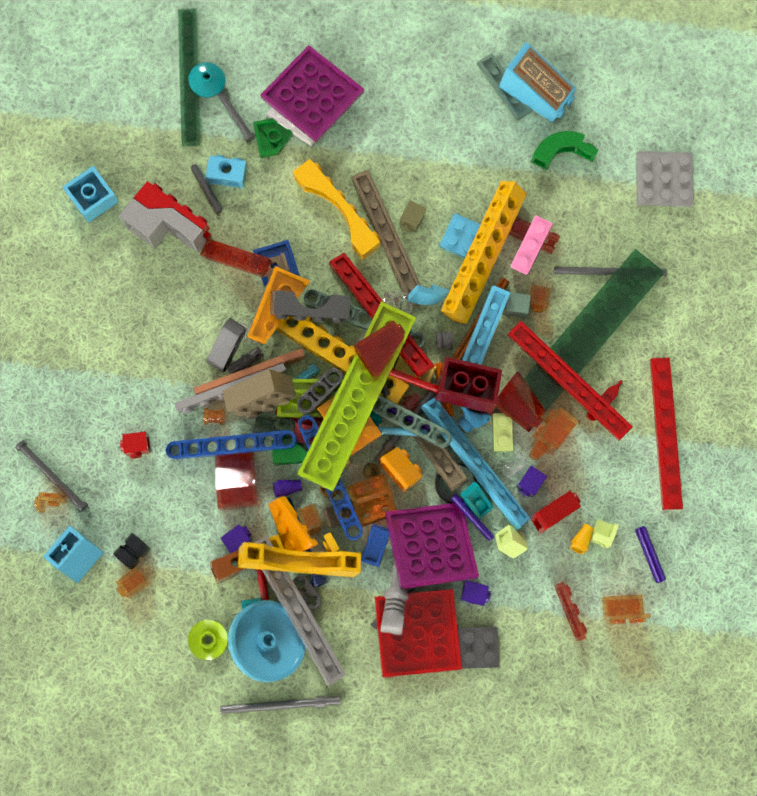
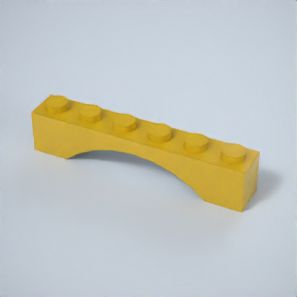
M309 159L293 171L294 180L305 192L325 198L340 210L350 230L351 247L362 260L380 248L381 239L375 231L372 232L368 228V222L356 214V208L351 203L348 204L345 201L346 198L342 191L334 188L333 181L329 176L325 177L323 175L322 168L317 162L313 163Z
M244 542L239 547L238 568L355 577L361 573V553L345 551L302 552L280 549L265 544Z

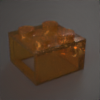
M385 474L347 486L356 515L362 527L385 520V513L387 511L396 510L392 491ZM384 507H388V510L383 511L382 509Z

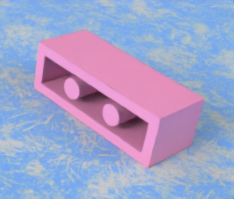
M535 215L510 266L511 268L526 275L529 274L553 223Z

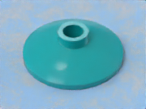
M204 62L196 65L191 70L189 85L197 95L206 98L214 97L224 89L226 82L225 74L216 64ZM209 75L210 78L205 79L204 76Z

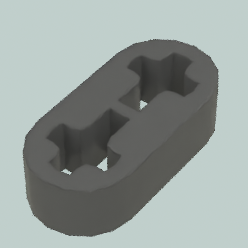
M295 577L293 579L295 586L297 585V580L305 581L304 587L307 591L304 593L300 588L298 591L307 607L311 610L318 608L321 604L320 595L305 577ZM307 593L312 597L316 596L318 598L316 599L317 604L315 606L307 604L309 601L306 596Z

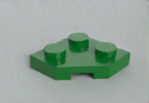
M274 118L253 122L260 158L279 155L293 135L290 129H286L277 123V120Z

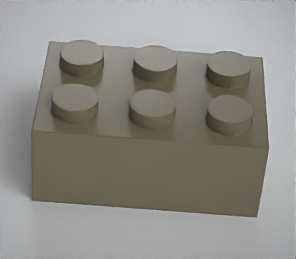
M271 369L223 390L227 412L236 416L247 417V419L257 418L258 414L273 411L274 407L286 405L290 400L296 398L292 377Z

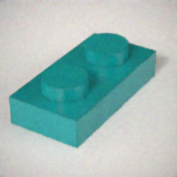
M475 481L460 494L467 506L480 520L494 508Z

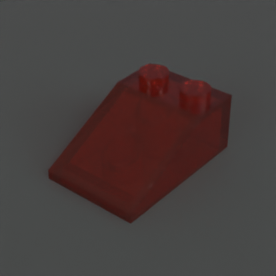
M254 452L215 456L218 509L224 511L259 507Z

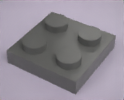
M498 627L458 628L462 669L499 667Z

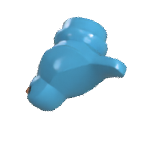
M461 407L463 417L459 418L460 420L457 424L467 433L471 430L473 431L474 428L483 426V424L490 425V415L488 413Z

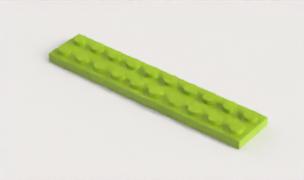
M381 301L297 473L298 476L332 492L334 491L416 317Z

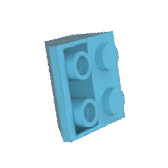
M69 526L43 557L59 571L76 583H79L104 552L76 528Z

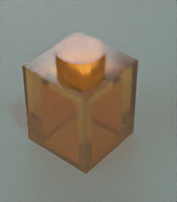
M315 503L297 510L302 525H306L309 530L307 533L314 535L321 532L320 528L324 527Z
M136 567L116 581L119 586L116 588L123 598L126 596L130 599L149 585L144 575Z

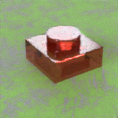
M414 392L412 396L408 395L402 405H404L405 409L412 412L420 401L421 396Z

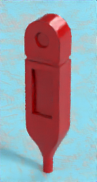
M620 380L616 385L609 387L601 397L611 404L618 395L619 387L623 381ZM587 412V419L595 421L596 419Z

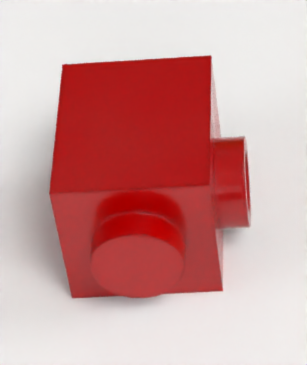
M146 431L122 434L123 440H120L121 451L125 455L130 456L131 459L141 458L142 454L151 453L149 434Z

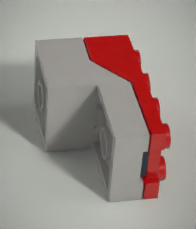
M147 181L119 215L125 228L154 249L169 232L199 253L212 236L208 232L210 227L207 225V220L200 215L198 217L195 216L187 205L184 204L182 206L177 203L178 200L173 195L163 193V189L156 183L152 185Z

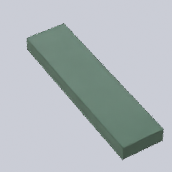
M493 53L477 62V65L516 121L532 113L533 110L529 106L499 88L505 70Z

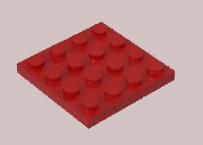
M453 589L407 593L409 598L405 602L401 635L380 632L386 598L384 596L374 597L382 678L462 670Z

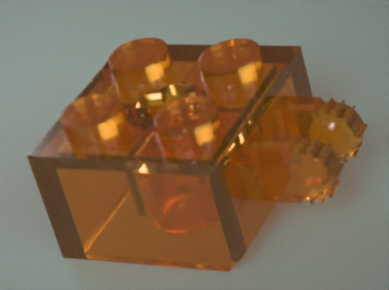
M561 407L557 411L553 409L543 421L546 425L543 426L541 424L532 436L534 438L532 442L534 447L529 453L531 460L536 461L540 459L544 453L546 455L553 454L579 421Z

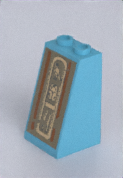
M525 42L507 66L499 88L523 104H526L552 123L557 117L559 119L566 111L564 108L566 104L570 106L575 98L573 94L576 90L573 84L527 42Z

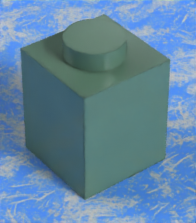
M511 292L504 307V315L526 318L529 312L531 295Z

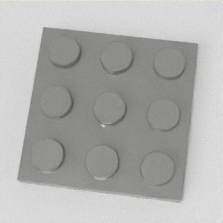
M637 151V206L692 207V153Z

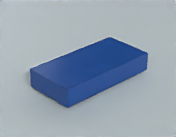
M372 524L361 558L362 562L376 567L380 566L389 539L388 528Z

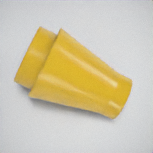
M583 524L579 532L570 541V548L578 554H585L589 549L594 528L588 524Z

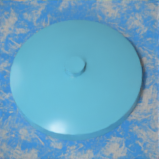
M270 600L254 602L243 608L231 623L228 635L229 650L237 667L248 677L260 682L279 681L291 675L302 662L305 654V645L281 603Z

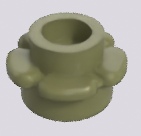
M367 463L363 468V476L367 478V481L372 482L379 478L380 468L377 464Z

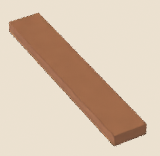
M300 348L194 387L193 389L195 394L198 395L284 363V366L304 360L305 355L303 349Z

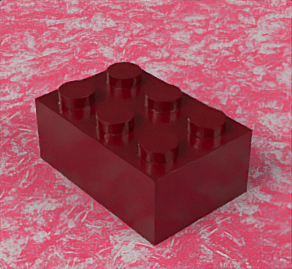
M445 357L441 365L435 400L492 413L497 405L502 370Z

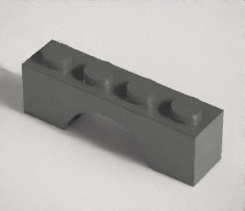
M277 290L271 292L270 315L276 316L275 319L287 320V316L294 317L296 321H306V318H313V322H325V319H330L332 323L339 324L343 323V320L349 319L350 296L330 295L326 297V300L319 308L311 309L303 306L297 300L294 292Z

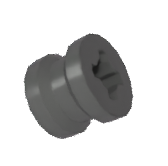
M452 330L447 332L436 331L437 350L442 348L453 349Z

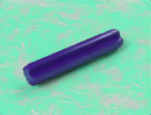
M645 526L637 528L635 532L655 582L665 581L666 576L647 528Z

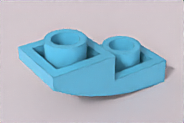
M434 284L430 288L416 285L407 295L408 302L421 305L439 304L449 293V290Z

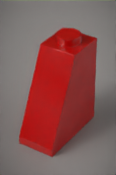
M568 491L533 514L530 520L541 534L579 509L581 501L576 493L572 494L571 491Z

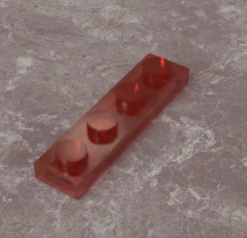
M207 239L200 253V256L205 259L263 278L272 262L267 257L211 239Z

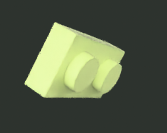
M493 413V452H513L512 413Z

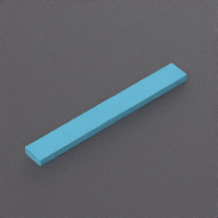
M434 397L421 407L432 423L446 429L450 433L452 438L450 446L516 530L520 529L530 520L527 513L440 402L436 401ZM441 433L447 441L448 436L444 433Z

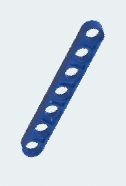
M305 415L299 419L298 426L309 450L311 447L309 441L316 436L319 428L313 417ZM310 420L313 426L311 429L305 430L301 426L302 422ZM340 478L334 491H342L344 493L343 499L336 501L332 497V491L326 489V492L346 537L351 541H356L362 536V526ZM343 508H348L352 512L348 519L340 516ZM351 526L358 527L360 530L359 535L351 537L348 534V529Z
M290 430L173 441L167 444L165 451L168 457L179 460L291 449L297 444L298 439L296 434ZM287 434H291L293 437V441L289 445L283 443V438ZM272 436L274 439L273 444L266 447L264 444L265 438ZM248 438H253L255 444L249 449L245 446V442ZM229 440L236 442V447L233 450L227 449L226 445ZM211 442H216L217 449L214 452H209L208 445ZM196 443L198 451L195 454H191L189 447ZM178 445L180 452L178 455L173 456L171 448Z

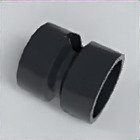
M131 533L125 539V545H120L113 554L125 566L133 570L140 562L139 558L145 557L151 548L134 533Z

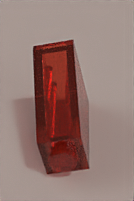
M394 320L354 345V351L374 381L379 379L405 337L403 327L400 324H396Z
M518 371L499 394L496 405L500 411L528 432L533 427H539L544 420L541 416L546 411Z

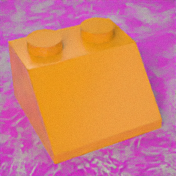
M396 447L380 458V465L398 487L406 493L422 479L421 473L423 471L416 463L413 465L409 461L410 456L404 449L400 450Z

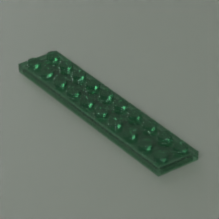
M635 249L550 348L579 374L665 272ZM538 364L532 368L514 389L516 394L542 415L546 413L564 391Z

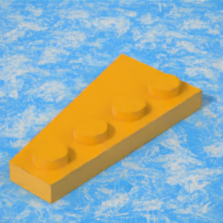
M275 266L246 338L265 345L282 321L281 319H275L276 316L270 315L271 292L275 290L294 292L298 299L310 281Z

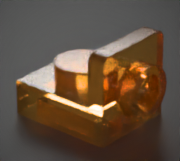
M537 285L531 286L529 308H532V311L542 313L547 310L551 288Z
M39 492V495L35 498L34 507L36 512L45 513L46 502H48V506L59 507L60 503L66 504L67 497L62 494Z

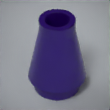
M277 480V482H273L275 497H286L295 492L302 491L301 480Z

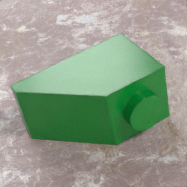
M287 436L283 438L285 445H289L293 441L292 439H287ZM298 444L291 449L272 450L274 466L301 464L307 455V452Z

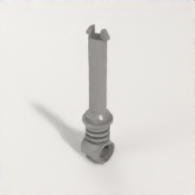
M394 561L391 586L384 592L386 602L380 632L401 635L405 602L409 596L405 589H400Z

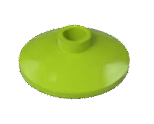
M202 620L196 623L189 632V649L199 659H216L227 647V632L217 621ZM207 636L212 637V642L210 644H207L205 642V638Z

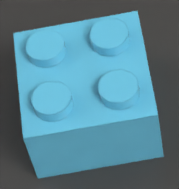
M94 166L62 187L88 223L119 203L113 191Z

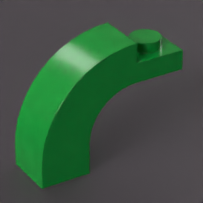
M574 131L557 132L545 138L538 145L532 156L531 163L547 170L553 158L564 152L575 153L593 162L599 149L595 148L591 143L583 142L585 135Z

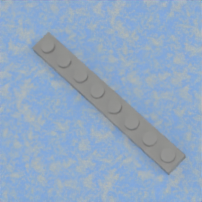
M268 536L254 542L273 547ZM262 570L327 686L345 676L343 668L289 573Z

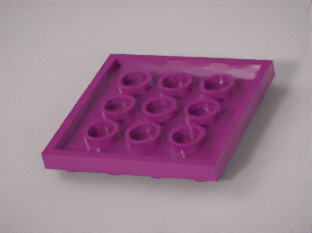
M308 45L260 94V98L317 143L364 93V88Z
M455 503L387 511L385 513L400 589L478 578L479 573L465 514Z

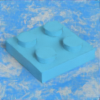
M454 213L439 247L465 258L481 224Z

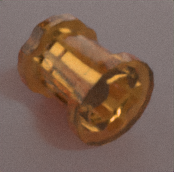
M204 408V425L220 423V425L224 426L225 409L209 410Z

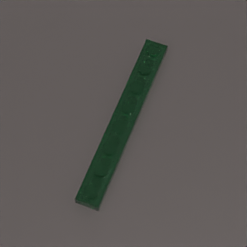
M196 8L178 9L182 147L201 146L199 95L194 93L189 85V74L198 65Z

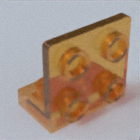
M642 594L602 597L604 621H610V624H624L626 619H629V623L646 622V618H651V614H644Z

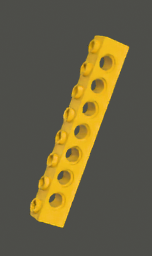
M514 181L500 182L441 308V312L453 322L468 323L527 195Z
M287 316V320L280 322L276 328L278 332L346 375L356 354L354 350L356 347L352 345L350 347L344 344V340L337 335L333 337L322 325L316 326L313 324L311 318H306V321H297L298 324L295 327L288 326V322L294 320V317ZM307 330H311L314 333L311 337L303 335ZM323 340L330 343L325 348L319 346V343ZM341 350L345 352V356L338 358L335 356V353ZM388 376L387 381L392 382L393 387L389 389L391 395L386 397V399L399 405L409 390L408 382Z

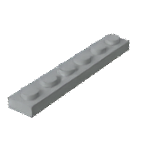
M284 363L269 368L287 374ZM266 370L174 403L176 410L179 413L188 414L193 412V408L198 406L204 408L210 406L212 401L218 399L219 401H224L223 390Z

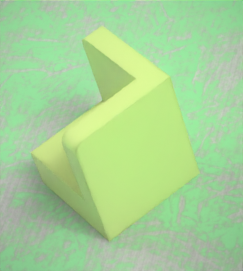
M597 520L591 542L606 548L611 547L619 525Z
M510 524L495 534L498 550L511 558L517 557L528 549L525 534L516 530Z

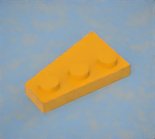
M285 496L268 504L286 550L305 552L318 545L317 541L311 539L307 532L309 530L306 525H301L297 519L298 514Z

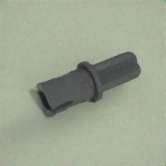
M256 346V348L245 355L242 354L241 358L227 367L228 371L232 374L246 367L249 368L252 363L264 357V354Z

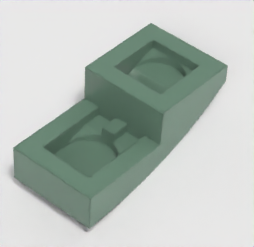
M258 416L255 419L252 433L282 430L294 432L295 420L277 417L276 420Z

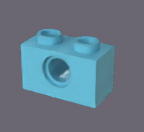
M222 155L209 156L205 176L207 183L244 188L248 169L247 163L241 158L228 159ZM226 168L232 169L229 173L223 172Z

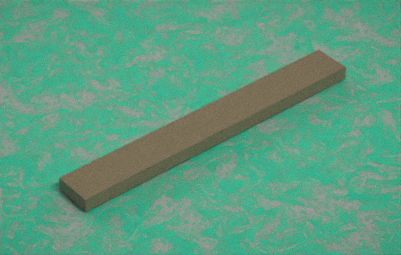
M369 170L352 176L351 179L373 228L381 239L380 243L408 302L407 295L416 285L421 286ZM408 302L410 309L421 305Z

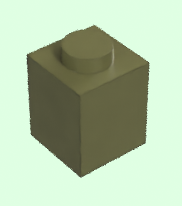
M410 200L400 218L399 225L407 232L413 231L416 233L426 215L427 208Z

